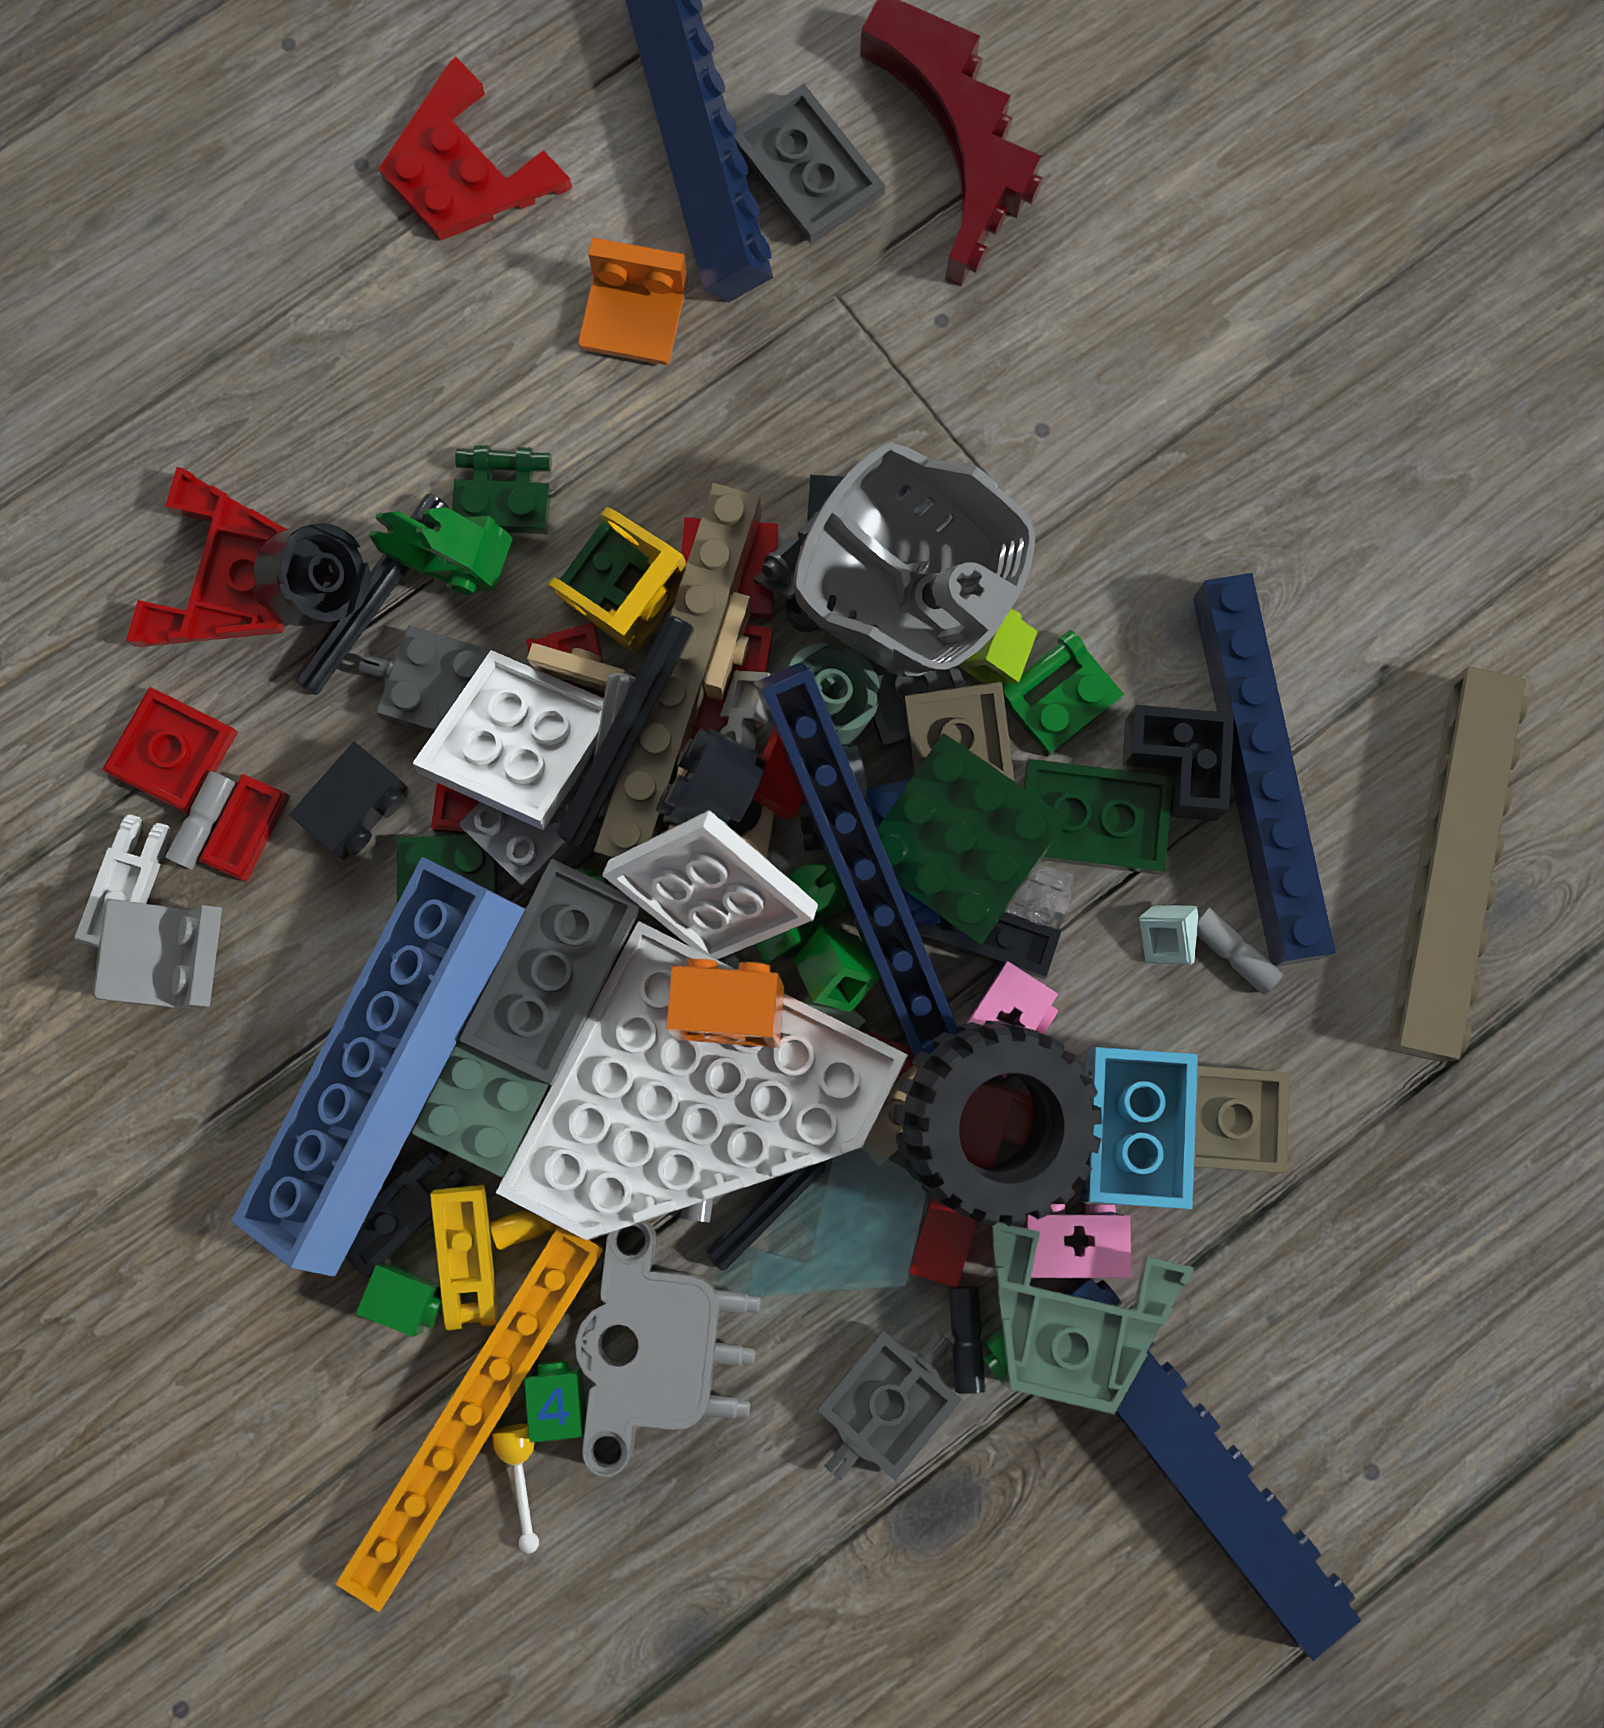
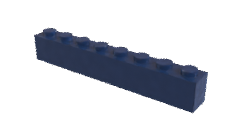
M625 0L703 290L729 303L774 277L769 263L771 250L766 239L761 234L757 217L760 215L759 207L749 191L746 180L748 167L743 156L738 151L734 134L737 132L736 124L727 110L724 101L725 84L715 68L711 54L714 51V45L710 35L704 28L701 18L702 2L701 0Z
M1253 573L1205 580L1193 597L1216 710L1217 712L1234 713L1231 780L1270 962L1279 967L1320 960L1336 953Z
M799 662L753 683L836 881L841 885V893L861 941L880 976L879 984L902 1039L914 1058L920 1051L931 1054L936 1049L933 1046L932 1040L944 1032L951 1035L958 1034V1027L811 668Z
M1081 1278L1062 1293L1114 1306L1122 1304L1117 1294L1103 1279L1095 1283L1092 1278ZM1153 1341L1149 1349L1155 1345ZM1148 1349L1146 1352L1148 1355L1117 1408L1116 1415L1298 1648L1312 1661H1315L1361 1621L1349 1605L1356 1598L1334 1572L1329 1577L1325 1575L1315 1562L1322 1556L1315 1545L1301 1530L1295 1534L1292 1533L1281 1519L1288 1513L1282 1503L1267 1487L1261 1492L1248 1477L1254 1471L1248 1460L1234 1445L1228 1449L1225 1448L1214 1434L1221 1428L1214 1417L1201 1403L1196 1407L1191 1405L1181 1392L1187 1387L1184 1379L1168 1361L1161 1366Z

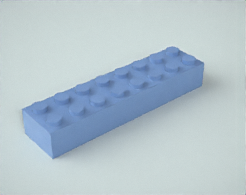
M424 857L421 858L233 1216L232 1223L290 1268L336 1276L525 911L524 908Z

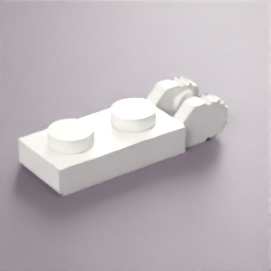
M128 814L127 817L125 816L112 848L108 847L76 932L75 941L99 948L106 901L115 899L147 904L161 865L158 862L163 858L169 843L171 833L169 826L161 823L153 825L142 854L139 857L130 853L135 849L138 837L141 834L142 819Z

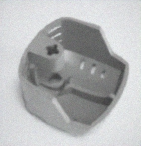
M892 442L885 443L865 456L848 472L833 490L815 518L796 562L793 581L796 601L820 628H824L845 645L886 668L890 673L902 677H915L931 671L946 670L959 665L977 653L995 635L1021 594L1030 572L1035 548V530L1023 509L999 488L997 482L977 466L929 459L908 447ZM905 486L908 490L907 494L899 501H896L895 494ZM927 498L930 499V506L917 517L914 513L915 509ZM947 514H950L952 520L940 532H937L935 526ZM928 582L934 583L933 595L936 602L940 605L937 609L928 607L922 599V590ZM830 595L834 597L831 612L827 609ZM850 611L854 612L853 620L848 618Z

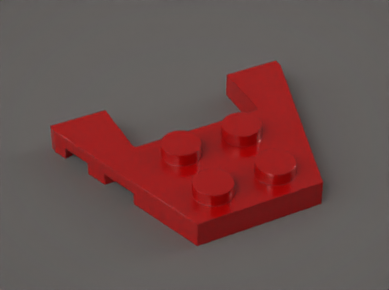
M457 56L449 62L378 168L385 182L439 241L494 220L493 215L516 206L521 210L536 204V198L554 191L557 195H560L572 188L570 177L544 150L510 177L506 178L455 124L453 119L485 95L482 83Z
M176 467L165 507L173 514L211 521L209 533L187 609L182 610L137 600L126 641L135 647H149L282 633L285 622L276 618L265 606L259 604L255 599L253 593L255 584L254 566L260 549L269 537L288 529L254 509H249L215 486H210L196 478L186 469Z

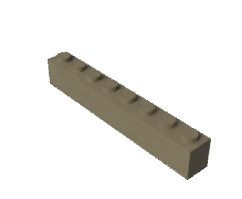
M717 483L712 484L670 614L690 623L694 627V632L616 781L594 850L601 862L608 863L610 859L661 834L665 822L664 815L655 810L667 785H672L677 778L679 768L677 762L693 734L706 693L703 680L730 595H733V592H738L761 519L759 495Z
M1468 666L1452 678L1385 1049L1443 1063L1460 1060L1461 1053H1465L1469 1046L1471 1027L1469 1024H1466L1469 1005L1474 1004L1480 986L1479 977L1475 976L1477 959L1483 955L1488 941V931L1483 928L1485 913L1492 906L1496 895V883L1491 881L1494 863L1498 862L1502 855L1505 842L1504 835L1499 834L1502 816H1505L1509 811L1513 797V791L1508 787L1510 770L1515 768L1521 751V744L1516 741L1518 724L1523 722L1529 705L1528 696H1524L1525 678Z

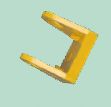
M606 507L600 514L602 520L649 558L647 563L651 566L617 611L611 609L607 612L555 577L551 579L547 586L581 615L636 655L673 606L687 564L684 556L670 545L617 511Z

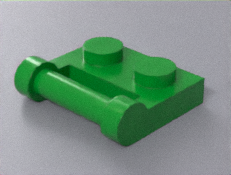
M1068 630L1057 639V646L1022 673L1019 683L1002 684L1005 706L1048 757L1124 696V693L1087 651L1081 638L1072 630ZM1070 660L1078 671L1030 707L1023 696Z

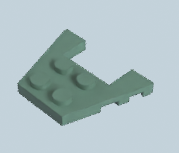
M1000 1222L995 1226H991L1008 1388L1022 1393L1115 1414L1148 1354L1146 1352L1161 1325L1164 1326L1171 1314L1172 1306L1180 1291L1189 1282L1194 1267L1143 1256L1134 1308L1127 1309L1030 1286L1040 1232L1017 1226H1007Z

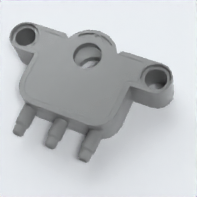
M648 1221L634 1225L639 1227L645 1235L644 1248L638 1254L626 1253L621 1248L619 1236L623 1229L608 1233L600 1298L604 1303L593 1310L582 1322L575 1341L577 1360L584 1374L594 1382V1386L589 1391L583 1460L592 1473L601 1477L614 1476L626 1466L633 1453L636 1426L677 1430L686 1429L694 1425L702 1416L734 1419L735 1417L747 1418L750 1414V1403L748 1401L737 1400L733 1397L711 1395L714 1364L740 1366L741 1364L753 1365L756 1351L752 1348L716 1343L719 1313H758L760 1311L761 1298L759 1296H749L747 1293L716 1290L714 1284L707 1278L694 1273L654 1269L657 1240L656 1232ZM623 1325L629 1327L635 1333L639 1347L635 1358L630 1361L619 1362L607 1355L603 1347V1337L605 1331L610 1326ZM603 1436L615 1438L622 1447L621 1458L614 1462H607L601 1459L596 1452L597 1439Z

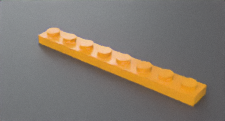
M560 1226L557 1227L336 1582L337 1586L377 1612L382 1610L523 1383L524 1378H526L604 1252V1246L593 1239L585 1240Z

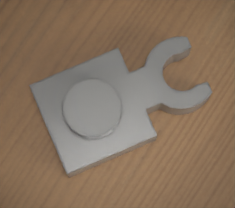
M734 671L720 715L727 719L728 722L719 733L754 750L756 745V736L754 734L756 725H766L768 716L753 682L772 674L768 672Z

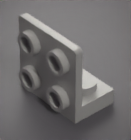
M569 792L544 831L482 802L460 822V827L532 896L551 858L575 869L596 847L602 828L596 819L585 843L581 847L572 845L557 835V830L574 799Z
M115 899L106 901L92 993L93 997L99 1000L187 1010L210 1007L222 908L201 905L186 910Z

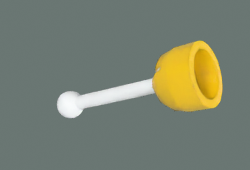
M518 1423L492 1431V1440L498 1457L505 1463L512 1465L522 1535L519 1538L518 1544L522 1552L530 1554L537 1550L539 1538L532 1532L523 1463L532 1454L534 1442L529 1443L528 1423Z

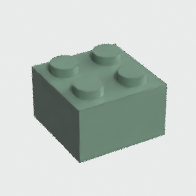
M457 1041L412 1134L498 1176L504 1177L552 1085L474 1047Z

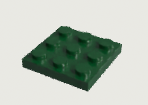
M943 733L878 827L877 832L899 886L977 943L982 944L1070 819L952 737Z

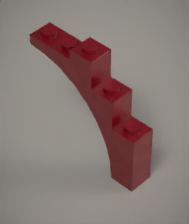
M877 0L861 29L860 56L891 73L920 99L938 122L952 150L961 182L962 221L948 258L945 279L962 287L969 271L977 273L984 261L988 247L983 244L989 232L996 235L1001 228L1006 213L1017 218L1024 203L1033 204L1043 182V177L1037 175L1041 155L1005 140L1013 117L1007 115L1011 95L975 80L983 60L982 57L977 56L980 35L904 1Z

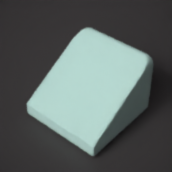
M1154 905L1139 917L1146 963L1192 965L1194 963L1198 925L1197 906Z

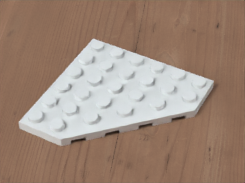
M638 921L496 1193L585 1240L671 1213L863 1148L908 1055L784 994L780 1048L679 1041L666 1029L672 966L686 967L687 959L697 958L717 961L718 968L736 969Z

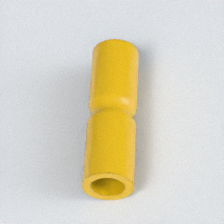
M528 1209L490 1221L492 1237L498 1250L539 1237L546 1231H556L558 1225Z

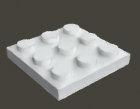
M491 650L414 760V768L418 774L544 831L595 752L604 698Z
M710 811L610 859L602 875L690 947L716 960L812 921L818 903Z

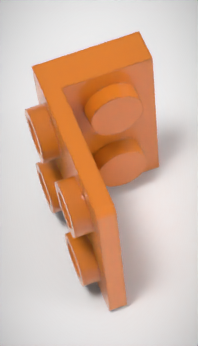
M592 237L588 256L593 280L578 341L580 349L668 365L671 360L688 283L685 254Z

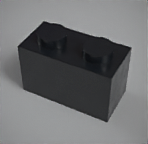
M353 741L289 813V816L330 851L345 860L350 854H358L368 844L372 837L371 829L382 817L388 818L399 809L404 801V795L402 794L408 787L395 774Z

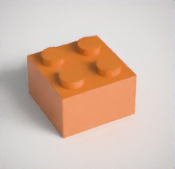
M687 959L686 967L672 966L666 1029L679 1041L780 1048L784 999L783 983L778 973L770 972V965L741 962L739 963L738 970H725L718 968V962L714 960Z

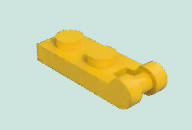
M485 1185L433 1190L431 1193V1205L445 1328L447 1331L459 1330L464 1328V1324L481 1322L482 1327L496 1326L500 1320V1309L495 1287ZM477 1292L478 1302L463 1303L461 1293Z

